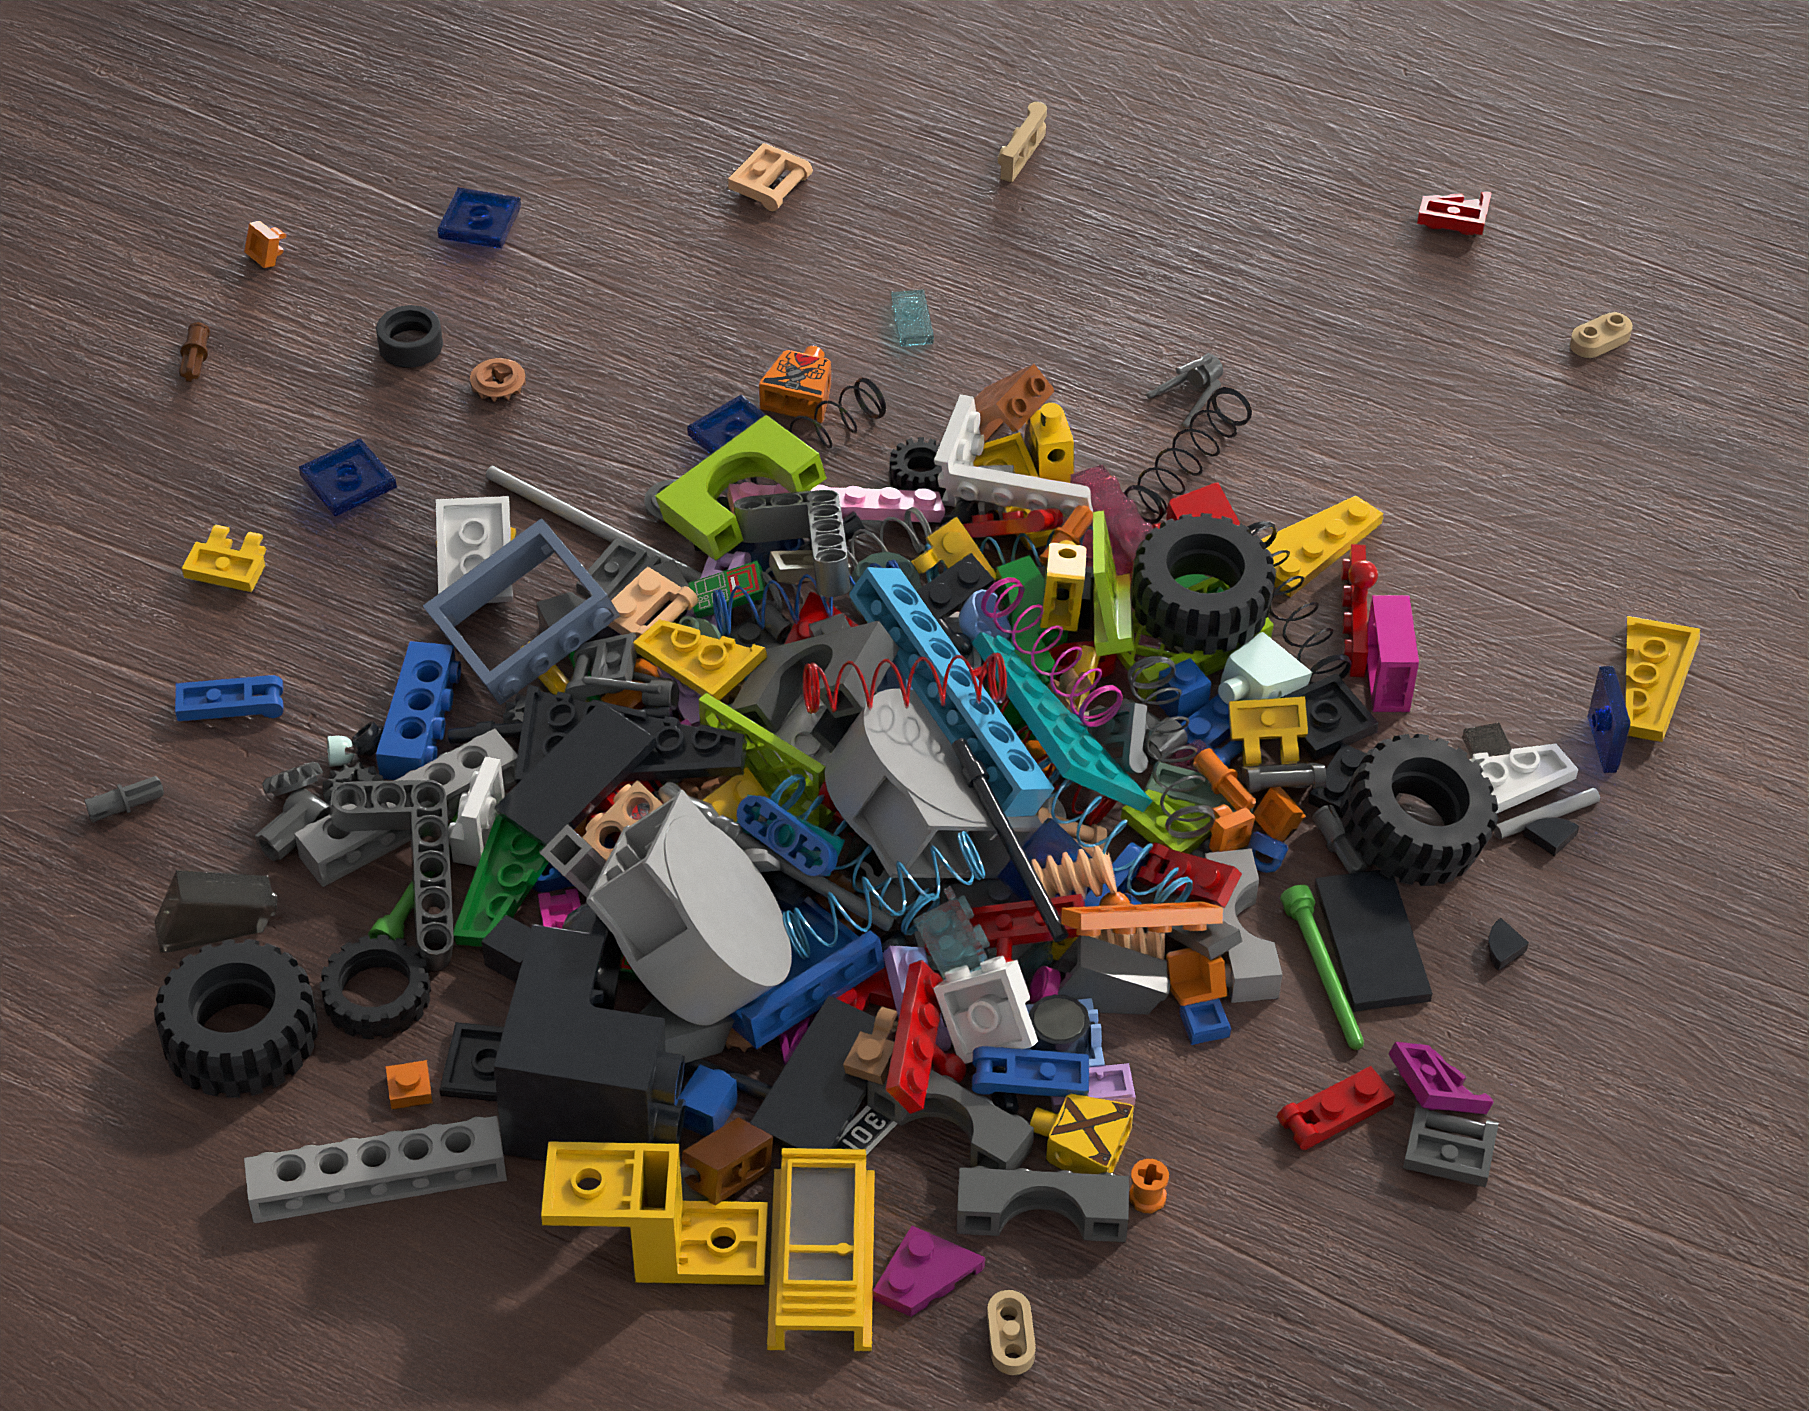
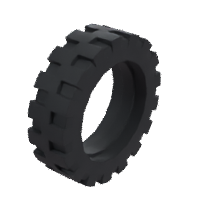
M378 935L377 939H370L369 936L358 938L359 942L354 944L351 942L341 946L342 951L338 954L334 952L329 957L328 967H323L321 973L322 982H320L325 1012L327 1016L330 1015L334 1026L338 1029L343 1027L346 1034L353 1037L359 1034L362 1035L363 1039H374V1036L382 1035V1039L393 1036V1032L400 1030L402 1033L411 1027V1022L414 1020L418 1022L424 1015L423 1008L428 1007L430 1003L429 992H431L427 964L424 958L421 959L418 949L414 946L408 947L405 940L400 938L391 940L387 935ZM373 967H388L400 971L409 980V985L400 997L391 1003L379 1007L359 1006L351 1003L342 994L349 979L359 972Z

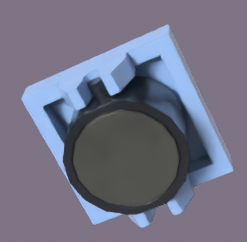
M1054 994L1043 997L1035 1004L1026 1005L1038 1042L1034 1046L1025 1049L1088 1054L1089 1067L1105 1066L1101 1047V1024H1098V1009H1094L1092 998L1077 1000L1067 995Z

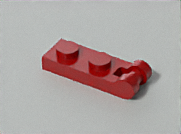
M1057 508L1033 510L1025 518L1024 511L1002 513L1003 520H994L993 514L973 515L972 523L962 525L971 538L1054 530L1061 527L1063 514Z
M1152 843L1153 847L1149 851L1150 857L1146 865L1140 866L1135 876L1138 881L1153 888L1159 885L1172 869L1178 867L1179 871L1164 885L1163 891L1178 878L1189 877L1193 881V889L1188 898L1223 908L1226 907L1242 875L1236 867L1172 850L1159 843ZM1163 864H1167L1168 866L1164 874L1159 873ZM1187 883L1179 886L1172 893L1181 895Z
M1369 1066L1298 1104H1287L1278 1112L1276 1117L1285 1129H1291L1294 1133L1293 1140L1300 1149L1306 1150L1393 1105L1395 1094L1372 1066ZM1310 1119L1314 1125L1307 1124L1305 1120Z

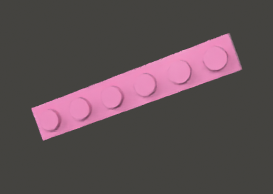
M744 482L741 484H729L727 497L731 513L735 515L734 502L738 499L791 492L780 484L757 485L752 482ZM817 485L811 490H834L838 492L842 519L854 511L860 520L884 521L887 517H895L905 521L906 510L914 507L922 512L927 522L940 523L945 514L940 493L929 489L911 491L897 490L891 487L863 489L858 486L830 488L824 485ZM911 512V522H920L916 515Z

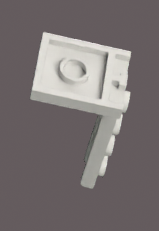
M959 396L934 459L935 465L942 466V471L938 476L939 487L946 488L942 499L943 505L955 507L961 497L965 500H979L995 503L999 506H1013L1031 511L1057 508L1067 518L1079 505H1085L1093 512L1090 489L1087 486L975 467L973 464L976 455L980 456L984 448V435H981L979 430L980 413L976 412L974 397Z

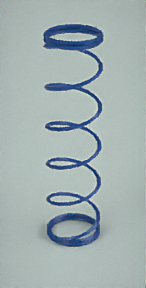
M894 559L889 560L886 564V568H899ZM871 563V565L869 566V567H874V566H876V567H878V568H882V567H881L880 565H878L877 563ZM808 574L803 575L797 587L795 614L781 585L774 580H770L763 593L761 621L745 589L735 586L730 595L728 609L722 590L715 589L713 591V608L718 631L721 636L730 635L732 602L734 593L738 589L746 596L759 628L763 630L765 627L767 591L769 585L773 583L781 591L792 619L797 624L799 622V598L804 578H809L816 587L815 579ZM850 576V583L854 587L855 583L852 577ZM820 595L828 617H832L833 597H829L828 608L825 597Z

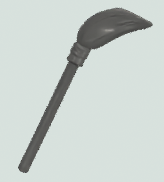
M667 782L659 789L658 795L661 801L666 803L675 797L681 789L675 783ZM688 796L706 819L729 836L741 849L758 848L767 850L768 854L781 862V872L827 898L828 892H831L841 906L868 921L866 901L824 877L806 875L763 842L743 832V827L739 823L724 815L719 816L712 804ZM871 905L872 924L885 931L890 930L894 923V917Z

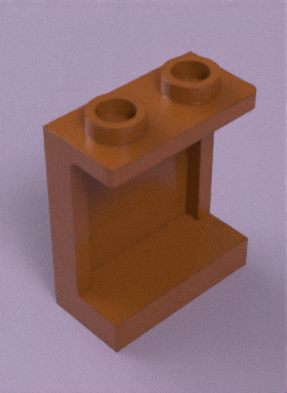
M1034 363L985 387L974 398L976 412L980 413L979 430L980 434L984 435V442L1003 422L1006 423L1012 432L1019 430L1054 393V388Z

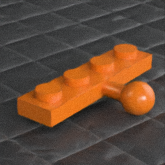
M1109 892L1101 898L1099 906L1062 908L1061 924L1077 929L1076 934L1081 936H1100L1101 929H1112V933L1136 934L1137 927H1148L1150 932L1168 933L1172 932V926L1183 925L1182 929L1205 931L1207 930V924L1223 923V907L1203 901L1134 905L1130 904L1129 899L1123 893Z

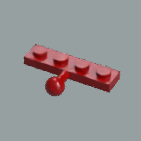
M1351 544L1349 559H1342L1341 580L1348 581V585H1343L1342 607H1348V612H1343L1342 634H1349V639H1344L1343 655H1347L1352 663L1349 677L1365 676L1368 658L1367 596L1369 588L1373 587L1378 579L1376 566L1366 561V545Z
M1082 894L1050 898L1060 918L1062 916V908L1085 907ZM1033 900L927 913L925 915L924 948L928 956L996 948V957L1004 956L1007 963L1014 961L1012 959V945L1053 940ZM1064 925L1069 933L1066 939L1079 936L1076 934L1077 929Z
M923 960L909 964L885 1089L910 1114L924 1109L931 1064L934 1065L933 1071L942 1076L946 1075L953 1078L958 1084L964 1079L966 1074V1065L963 1060L956 1054H945L935 1043L941 1009L933 988L941 983L943 979Z

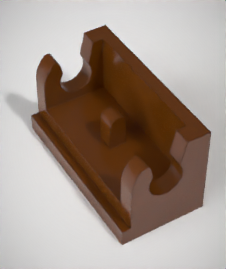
M739 1117L683 1150L682 1161L690 1168L696 1169L700 1174V1179L690 1174L684 1178V1181L690 1188L709 1198L710 1203L717 1205L770 1171L773 1136Z

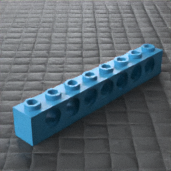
M867 567L849 593L850 598L867 623L880 621L900 648L894 658V662L907 681L915 661L920 657H926L934 666L942 688L948 664L954 656L960 655V653L901 569ZM957 658L954 660L948 675L945 705L942 706L936 680L930 666L926 661L921 660L918 662L912 677L911 687L951 745L960 738L966 739L976 760L984 764L990 776L988 782L1007 817L1034 816L1053 792L1054 787L982 686L981 703L978 704L969 669L962 659Z

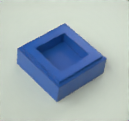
M1219 998L1186 1006L1180 1005L1179 1014L1191 1045L1230 1037L1231 1027Z

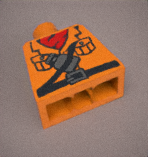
M808 346L804 353L791 350L783 351L759 383L760 409L794 417L807 416L814 420L816 406L824 400L828 401L831 388V361L824 358L825 354L822 349L817 346ZM827 404L821 405L818 409L817 422H823Z

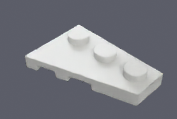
M1557 744L1512 749L1510 754L1489 757L1487 752L1473 754V758L1469 759L1471 762L1476 760L1483 768L1482 775L1484 778L1489 777L1494 788L1491 795H1496L1498 803L1496 813L1576 779L1578 768Z

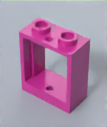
M1372 595L1368 618V658L1366 665L1373 712H1410L1419 658L1409 595Z

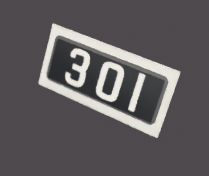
M866 1106L847 1125L834 1149H866L867 1155L897 1123Z

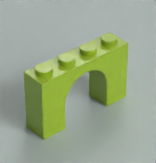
M765 415L655 495L664 521L717 561L743 541L735 515L717 502V498L729 484L750 477H765L776 481L792 493L811 491L827 478L819 453Z

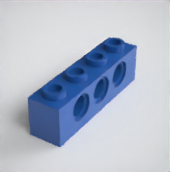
M409 642L376 752L379 775H382L383 779L397 780L409 771L416 770L437 759L436 743L437 740H442L445 734V711L450 712L453 706V683L458 684L461 678V662L456 661L454 645Z

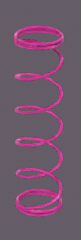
M1011 577L998 580L991 585L982 598L981 609L987 617L993 618L996 628L1003 633L1012 634V643L1015 649L1022 654L1031 655V664L1034 670L1041 675L1050 676V685L1055 693L1059 696L1070 697L1072 712L1080 718V721L1085 726L1097 727L1112 719L1122 704L1123 696L1121 691L1114 685L1097 688L1084 699L1079 712H1077L1073 705V697L1082 695L1095 687L1101 678V669L1094 668L1083 673L1076 681L1071 694H1065L1057 690L1054 685L1053 675L1064 673L1075 666L1081 658L1082 648L1078 646L1072 647L1063 652L1055 662L1051 673L1041 671L1034 662V654L1042 653L1053 647L1062 636V627L1059 625L1049 627L1038 637L1032 652L1024 651L1018 647L1015 641V633L1028 630L1037 624L1043 615V606L1040 604L1030 606L1018 617L1013 631L1005 630L999 625L996 618L1008 615L1019 605L1025 588L1018 579ZM1016 583L1000 595L993 613H989L986 609L989 596L1003 584ZM1014 587H1019L1018 595L1014 602L1005 610L996 613L1002 597ZM1036 607L1040 608V615L1032 624L1021 630H1016L1019 621L1028 611ZM1055 628L1059 629V636L1052 644L1044 649L1035 651L1040 639L1047 632ZM1075 649L1079 651L1078 658L1070 666L1059 672H1054L1059 661L1067 653ZM1093 671L1098 672V678L1090 687L1074 694L1079 682L1086 675ZM1106 691H1115L1117 693V701L1105 712L1094 716L1084 715L1088 704L1099 694ZM1105 715V716L1102 717L1101 719L1096 720V721H1094V722H1088V721L1085 720V719L1098 718V717H1100V716Z

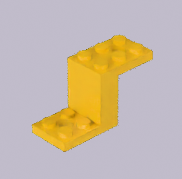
M548 1142L541 1211L542 1225L630 1227L635 1282L765 1284L768 1202L721 1201L717 1205H713L709 1201H683L679 1144ZM585 1178H595L601 1182L593 1190H583L577 1186ZM720 1236H728L735 1241L732 1246L725 1249L717 1248L712 1244Z

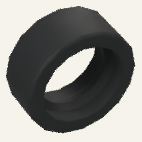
M406 305L396 307L387 311L377 323L376 333L379 352L386 362L405 368L423 366L433 361L441 352L443 339L440 320L433 311L423 306ZM416 330L427 333L424 338L414 342L405 343L392 339L396 334L403 331Z

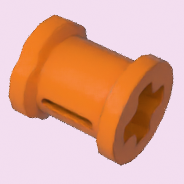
M1140 1160L1131 1171V1181L1133 1184L1129 1190V1201L1137 1211L1151 1214L1162 1209L1166 1203L1167 1192L1165 1188L1169 1181V1172L1167 1167L1158 1160Z

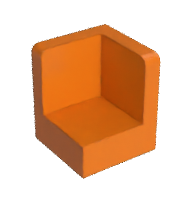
M1191 948L1166 954L1170 991L1181 1006L1227 996L1225 961L1220 955L1210 960Z

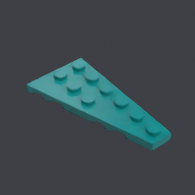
M980 631L972 642L973 646L984 662L992 653L998 652L1002 655L1007 675L1006 694L1062 777L1144 812L1151 804V798L1088 732L1087 726L1080 721V718L1071 713L1014 652V646L1007 639L1000 635L994 638ZM996 662L995 678L999 682L998 666Z

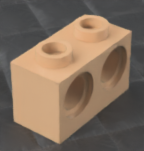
M638 780L632 786L628 784L619 790L613 799L615 804L605 814H597L585 828L587 833L582 838L606 861L613 848H605L604 842L606 837L612 832L622 833L624 827L627 825L631 826L639 821L632 819V811L637 805L641 803L649 804V813L663 805Z

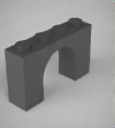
M880 621L766 649L768 657L751 672L730 708L769 732H777L792 706L803 693V672L807 663H816L822 669L833 699L836 680L842 665L847 661H853L859 667L864 677L870 697L872 679L878 664L883 659H889L892 662L900 648ZM883 663L880 667L874 693L889 669V663ZM847 665L843 670L838 688L836 711L834 713L831 711L827 691L817 669L820 699L835 718L862 711L867 702L860 677L853 665Z

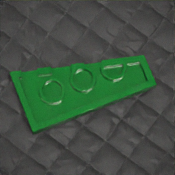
M496 814L453 931L454 940L457 945L482 947L481 941L505 915L511 918L514 917L549 863L540 854L544 849L542 845L498 814Z

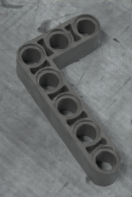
M813 490L744 497L734 502V513L743 537L742 542L757 543L810 538L817 593L825 597H837L850 591L848 553L838 492L834 490Z
M433 780L356 781L337 785L331 794L330 808L332 823L337 828L344 831L410 830L415 948L420 952L421 959H425L428 971L444 969L451 961L454 939L445 789L440 783ZM429 801L436 805L427 808L421 806L420 803ZM389 802L395 804L396 807L387 809L380 805ZM350 803L357 807L351 810L343 809L340 806L343 804ZM426 836H432L436 838L437 841L433 843H428L421 840V838ZM433 871L440 876L437 878H427L423 873ZM437 907L442 912L439 914H429L424 909ZM429 943H439L444 948L433 951L428 949L426 945Z

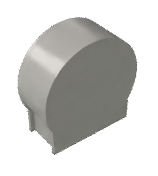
M901 688L888 689L875 694L871 711L866 704L830 754L825 765L827 790L841 816L860 837L872 846L890 878H899L896 868L897 861L903 864L912 878H936L930 852L931 845L938 849L960 878H971V870L962 854L957 839L958 833L962 831L969 835L979 854L985 870V878H1007V869L1013 862L974 788H969L962 776L961 771L963 767L951 743L916 692L910 689L909 707L907 709L904 706ZM1036 814L1034 816L1007 817L1023 848L1036 832H1042L1045 828ZM935 853L939 877L955 878ZM901 870L902 877L907 878V876Z
M683 789L675 797L631 826L627 825L624 827L586 902L613 933L623 955L638 978L665 1007L688 1022L709 1026L729 1016L786 979L791 967V944L784 927L783 915L773 893L744 851L729 836L706 819Z

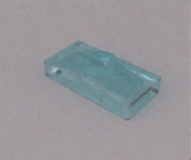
M924 289L891 292V305L900 347L934 344V334Z

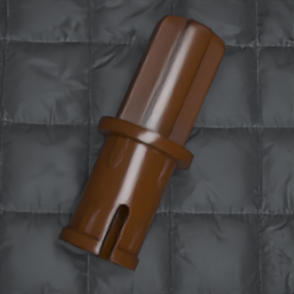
M200 322L189 325L186 342L180 350L182 361L179 375L186 378L187 382H192L193 379L200 377L202 364L208 356L206 345L210 329L207 325Z

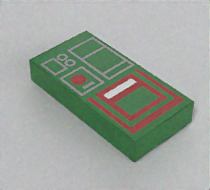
M758 561L688 583L689 588L696 593L699 600L693 607L697 618L714 614L713 591L715 589L722 590L727 609L731 592L735 586L745 589L752 602L762 599L765 590L762 568ZM740 589L734 593L732 608L749 603Z

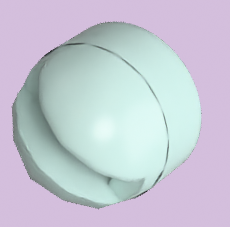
M327 736L329 767L342 766L352 761L355 753H345V747L354 746L349 738L345 736Z

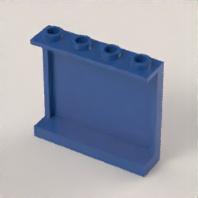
M807 896L798 910L814 932L823 941L831 944L834 941L833 917ZM800 919L802 929L809 943L810 957L805 960L800 958L791 945V967L786 979L730 1014L729 1016L734 1020L732 1028L756 1049L760 1048L819 1010L829 995L837 998L883 969L885 963L880 938L871 930L859 937L837 920L838 938L835 946L831 948L820 943Z

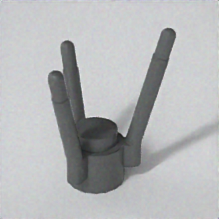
M1210 353L1178 367L1176 373L1180 375L1159 385L1146 394L1147 398H1153L1187 379L1197 388L1206 387V390L1182 423L1183 428L1189 427L1190 420L1194 414L1199 412L1212 393L1221 387L1218 379L1223 375V366L1220 360Z
M635 671L633 672L632 680L644 683L588 676L582 678V682L585 684L641 691L643 704L650 708L671 706L672 710H675L678 706L679 686L677 681L672 680V678H659Z

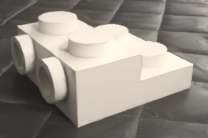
M485 757L480 771H474L471 777L468 793H463L460 798L456 823L451 822L448 827V838L453 862L478 866L497 814L494 807L505 797L500 759Z
M1004 956L994 957L980 964L981 970L973 972L969 971L967 965L947 971L945 973L946 979L933 988L956 1054L965 1064L972 1062L973 1050L980 1046L1025 1049L1034 1046L1038 1042L1025 1002L1030 999V995L1017 960L1006 963Z

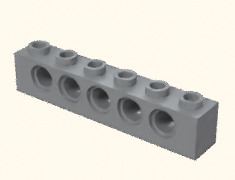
M493 729L473 738L470 742L449 753L440 755L430 763L416 770L409 771L397 780H433L440 783L446 792L447 818L450 820L458 810L462 794L468 793L470 789V781L474 771H480L485 757L500 759L505 791L517 784L515 772L518 755L498 731ZM429 801L420 803L421 806L427 808L436 805ZM389 802L380 805L387 809L396 807L395 804ZM353 804L342 806L343 809L347 810L357 807ZM330 815L315 823H310L294 833L299 858L322 887L411 841L410 830L344 831L332 823Z
M497 1116L487 1118L474 1117L463 1122L445 1125L432 1124L421 1129L403 1132L390 1131L379 1136L361 1139L348 1138L337 1143L319 1146L306 1145L300 1149L277 1153L264 1152L258 1156L244 1158L248 1202L254 1223L507 1181Z

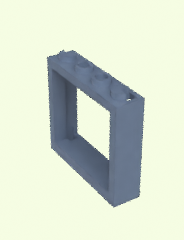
M542 518L423 605L436 626L448 641L454 645L456 651L499 705L514 694H517L541 674L547 672L553 665L578 649L582 643L606 628L607 625L620 616L605 591ZM555 553L591 597L493 670L489 671L454 627Z

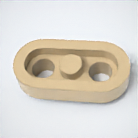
M1617 312L1602 315L1573 330L1570 348L1581 357H1597L1627 343L1631 336L1632 322L1628 317Z
M1000 1291L992 1296L987 1308L991 1358L999 1371L1008 1375H1019L1028 1371L1035 1360L1036 1347L1031 1306L1028 1299L1017 1291ZM1012 1315L1015 1319L1006 1321L1002 1317ZM1009 1353H1017L1020 1357L1009 1358L1006 1355Z

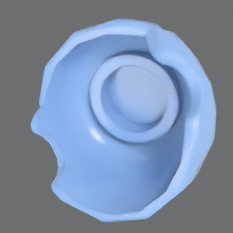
M981 589L974 592L964 603L958 615V623L962 633L966 634L972 642L980 631L994 638L1000 635L1009 640L1010 634L1003 633L997 629L993 618L987 617L981 609L982 598L986 590ZM995 593L989 596L986 603V609L989 613L994 611L997 600ZM1009 614L996 618L1002 628L1012 631L1008 620Z

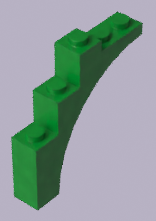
M1030 555L1001 565L996 570L995 582L1011 577L1018 579L1025 588L1019 605L1009 613L1008 620L1012 631L1018 617L1027 608L1033 605H1042L1045 579ZM1006 583L995 590L998 598L1007 588L1016 583ZM1014 587L1002 597L1000 603L1004 610L1016 599L1019 587ZM1036 607L1028 611L1019 621L1016 630H1021L1032 624L1040 615V608ZM1041 619L1030 629L1015 633V641L1018 647L1024 651L1032 652L1038 637L1048 629L1040 628ZM1052 629L1040 639L1035 651L1044 649L1052 644L1059 636L1060 631ZM1063 630L1060 640L1051 648L1066 643L1069 631ZM1010 634L1009 642L1013 645L1012 634ZM1014 650L1047 686L1050 683V676L1041 675L1034 670L1031 664V655L1022 654L1018 650ZM1046 650L1042 653L1034 654V662L1037 668L1043 672L1051 673L1055 661L1049 651ZM995 678L997 692L999 693V682ZM988 687V688L986 689V692H987L988 695L991 697L990 691H989V687ZM1010 701L1003 712V716L1016 733L1027 724ZM1030 728L1018 735L1020 740L1025 739ZM1033 733L1030 735L1028 740H1034L1036 738Z

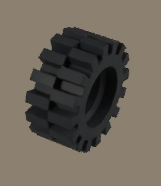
M918 437L917 443H914L912 438L907 439L906 446L903 443H899L897 450L893 449L891 452L889 465L890 486L897 490L916 491L918 489H929L938 491L940 496L941 492L945 493L946 488L939 487L938 476L942 471V466L935 465L934 463L940 444L936 446V440L931 438L928 443H925L924 437ZM916 467H925L931 470L927 472H916L911 469Z

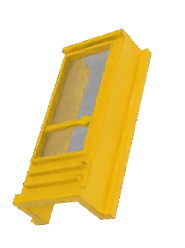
M782 1148L781 1169H774L767 1350H785V1330L854 1331V1351H872L875 1170H866V1149Z

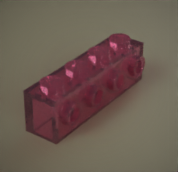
M1103 464L1071 474L1070 483L1087 486L1090 489L1093 512L1104 510L1116 571L1119 575L1130 574L1132 581L1136 550L1140 542L1145 540V536L1153 527L1149 522L1143 520L1138 513L1134 501L1126 497L1120 488L1117 478L1111 476ZM1087 530L1093 538V530Z

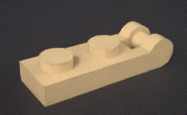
M1033 102L1028 105V117L1020 128H1015L1009 144L1001 148L998 156V164L1001 165L1000 179L1013 182L1046 134L1044 120L1047 116V106L1044 103Z

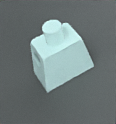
M1261 632L1229 656L1218 692L1220 698L1227 704L1229 701L1276 699L1308 686L1312 672L1264 632Z

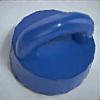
M1260 832L1252 834L1247 849H1252L1256 869L1265 873L1275 872L1279 869L1289 848L1287 844ZM1256 850L1273 857L1272 862L1263 863L1255 857Z

